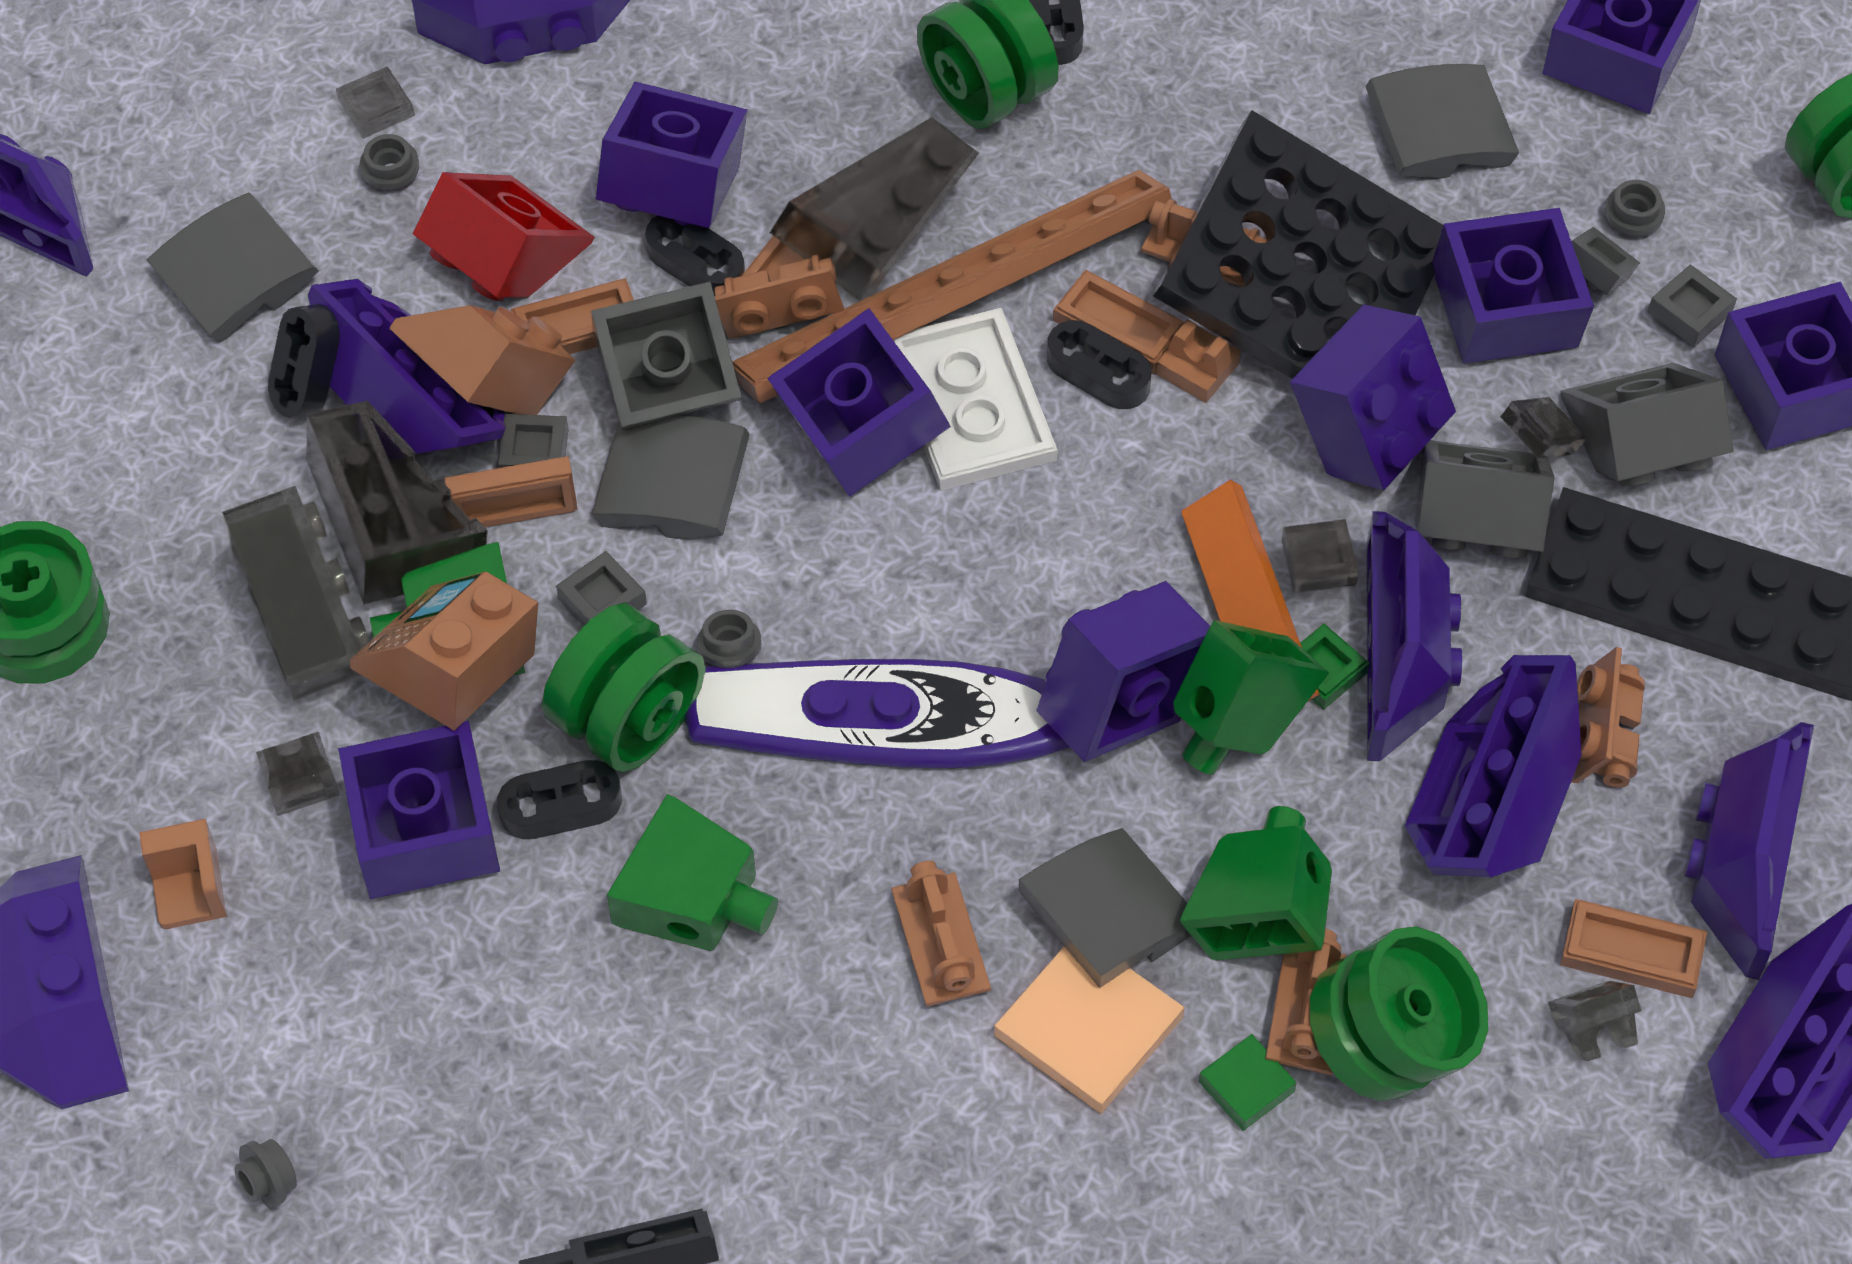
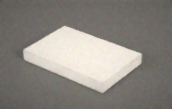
M1002 308L918 328L893 340L929 387L951 426L923 446L940 491L1057 461L1058 449Z

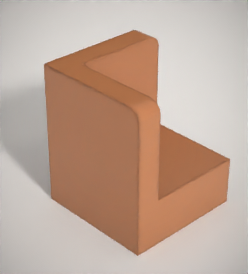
M206 819L139 832L142 856L153 880L157 916L161 928L171 929L227 917L217 848Z

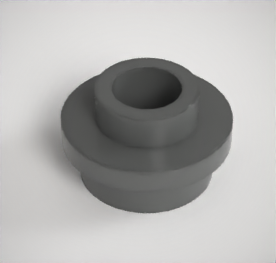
M395 134L379 135L370 140L364 148L360 158L361 174L369 185L377 189H399L409 184L419 171L417 152L401 136Z
M1635 179L1623 182L1609 194L1605 205V216L1609 224L1617 231L1630 236H1645L1653 233L1661 226L1665 215V204L1659 190L1653 184L1644 180ZM1629 209H1635V210H1638V211H1640V212H1634V211H1631V210H1629Z
M722 610L710 615L703 623L697 638L698 651L703 656L704 661L719 668H735L751 662L759 654L762 645L758 627L747 614L738 610Z
M269 1139L261 1144L256 1141H250L240 1147V1163L235 1165L234 1170L243 1193L252 1202L261 1199L263 1204L269 1208L282 1204L285 1201L286 1193L297 1186L294 1168L283 1148L273 1139Z

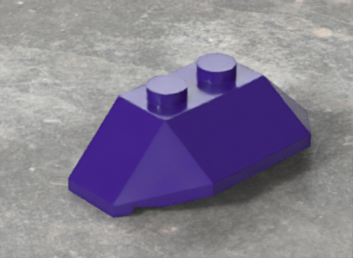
M411 0L418 34L483 64L500 61L515 62L529 55L554 50L569 51L583 44L597 42L630 1Z
M0 134V236L87 277L94 268L82 210L72 181L71 172L59 160L50 156L42 158L21 148L8 136Z
M359 279L311 285L308 292L309 305L321 304L327 306L335 315L340 331L339 346L330 387L344 401L346 407L354 412L380 438L381 443L387 449L391 450L398 457L502 438L506 429L504 411L467 402L389 329L396 318L411 316V314L395 303L371 295L372 288Z
M1372 511L1366 543L1367 661L1370 662L1367 670V761H1381L1444 709L1449 686H1460L1462 649L1451 648V631L1458 632L1460 628L1461 595L1450 593V568L1419 531L1387 512Z
M1513 655L1500 668L1503 674L1480 688L1447 722L1405 823L1408 834L1433 875L1494 877L1541 861L1582 755L1576 663L1571 655Z
M1800 722L1726 760L1716 785L1704 783L1695 818L1696 821L1707 823L1704 840L1693 838L1685 865L1684 877L1696 879L1691 899L1692 905L1745 977L1756 980L1760 979L1773 948L1782 892L1814 725Z
M82 855L17 871L0 887V1072L43 1096L46 1101L60 1109L129 1091Z
M1852 904L1845 906L1770 962L1707 1063L1719 1112L1764 1159L1831 1152L1852 1118Z

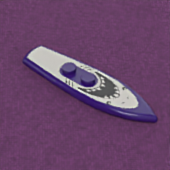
M839 659L753 663L735 668L708 666L705 667L706 671L701 691L685 715L688 736L696 744L862 765L950 769L995 766L1043 757L1070 748L1036 711L1046 684L1045 679L1005 668L959 661Z

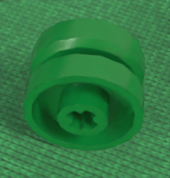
M959 0L958 2H949L922 16L917 25V45L923 65L933 86L942 99L967 124L976 129H988L1011 115L1017 104L1033 102L1051 91L1058 82L1059 63L1054 43L1043 20L1029 0Z
M1852 73L1837 80L1819 93L1799 113L1787 133L1785 150L1791 160L1807 179L1815 180L1814 186L1836 216L1849 219L1852 218Z
M16 521L1 526L0 677L18 684H45L72 675L94 658L107 637L110 617L103 591L96 577L87 549L69 530L45 521Z
M625 602L609 606L588 621L571 639L556 661L544 688L541 704L544 716L570 737L578 740L586 739L588 750L613 769L626 772L638 768L648 761L678 731L684 722L688 709L697 699L702 688L706 671L703 656L678 638L670 634L661 636L659 625L635 607Z
M1413 926L1394 929L1372 941L1364 949L1356 950L1334 962L1318 976L1310 995V1026L1318 1051L1334 1075L1358 1095L1383 1102L1404 1098L1426 1087L1432 1080L1442 1079L1465 1068L1481 1053L1488 1034V1003L1478 975L1462 952L1440 934Z

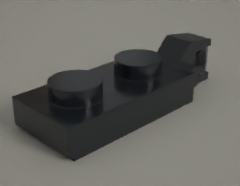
M701 1208L569 1240L570 1249L519 1260V1264H707L719 1261V1256L707 1211H703Z

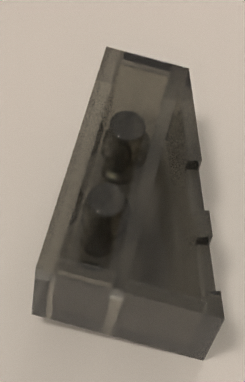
M931 117L789 201L769 233L805 260L817 254L821 260L831 257L837 275L835 283L861 301L874 294L958 184L979 152Z
M368 401L307 414L306 460L363 605L404 595L401 578L407 572L487 544L488 530L476 517L470 520L452 501L451 490L440 478L433 480L416 462L415 451Z
M296 486L223 511L222 514L230 548L235 560H238L248 584L249 594L254 606L258 609L267 632V638L293 701L362 676L350 669V659L367 645L370 640L360 616L348 619L340 597L350 594L349 588L337 558L326 562L317 540L327 537L315 502L303 504Z

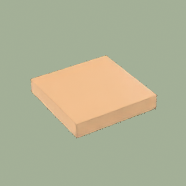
M1064 946L994 1025V1036L1098 1113L1102 1114L1183 1019L1185 1007L1130 968L1099 988Z

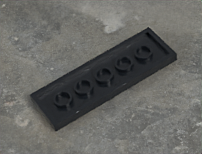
M1563 487L1546 534L1544 551L1539 553L1525 597L1852 701V577Z

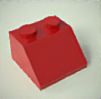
M442 172L412 233L431 248L429 254L434 260L449 268L461 270L473 279L471 286L474 290L495 301H503L505 297H530L591 245L595 238L511 175Z

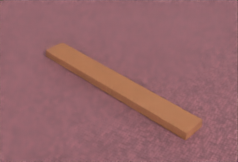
M1136 170L844 308V311L829 315L732 361L738 385L759 404L778 395L767 379L769 376L868 308H870L894 340L1148 219L1156 201L1167 203L1169 199H1172L1170 189L1141 170Z

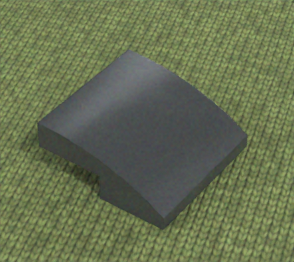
M1441 64L1409 68L1371 78L1365 86L1398 175L1442 179L1450 177L1459 164L1507 167L1512 164L1519 154L1485 65Z
M249 192L214 208L196 219L146 259L206 332L219 343L233 334L264 303L274 311L280 308L319 271L259 201Z
M680 415L624 430L621 429L620 422H618L593 508V517L601 527L606 528L657 525L667 538L723 536L749 440V432L743 426L688 415Z
M1123 828L1083 842L1045 862L1019 879V893L1099 988L1145 957L1154 962L1191 936L1180 922L1187 902Z

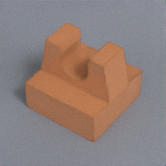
M1187 319L1174 334L1167 351L1157 361L1156 375L1207 403L1239 365L1241 350Z

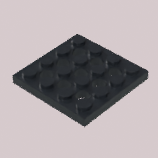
M1251 110L1241 124L1153 297L1293 379L1328 342L1325 337L1324 328H1333L1339 331L1363 306V304L1355 302L1348 295L1346 284H1355L1361 287L1368 296L1369 306L1416 315L1435 275L1432 260L1443 224ZM1272 179L1282 184L1288 193V199H1280L1273 196L1267 190L1264 180ZM1316 210H1325L1331 213L1338 221L1339 230H1332L1322 225L1317 218ZM1249 222L1260 227L1266 236L1267 242L1258 243L1251 240L1245 234L1242 223ZM1367 240L1381 243L1389 252L1390 260L1386 261L1375 257L1369 250ZM1294 253H1302L1309 256L1315 262L1318 274H1310L1303 271L1297 265ZM1227 266L1238 271L1244 280V287H1234L1228 284L1221 276L1220 267ZM1272 297H1280L1287 300L1294 307L1296 318L1291 319L1280 315L1273 306Z

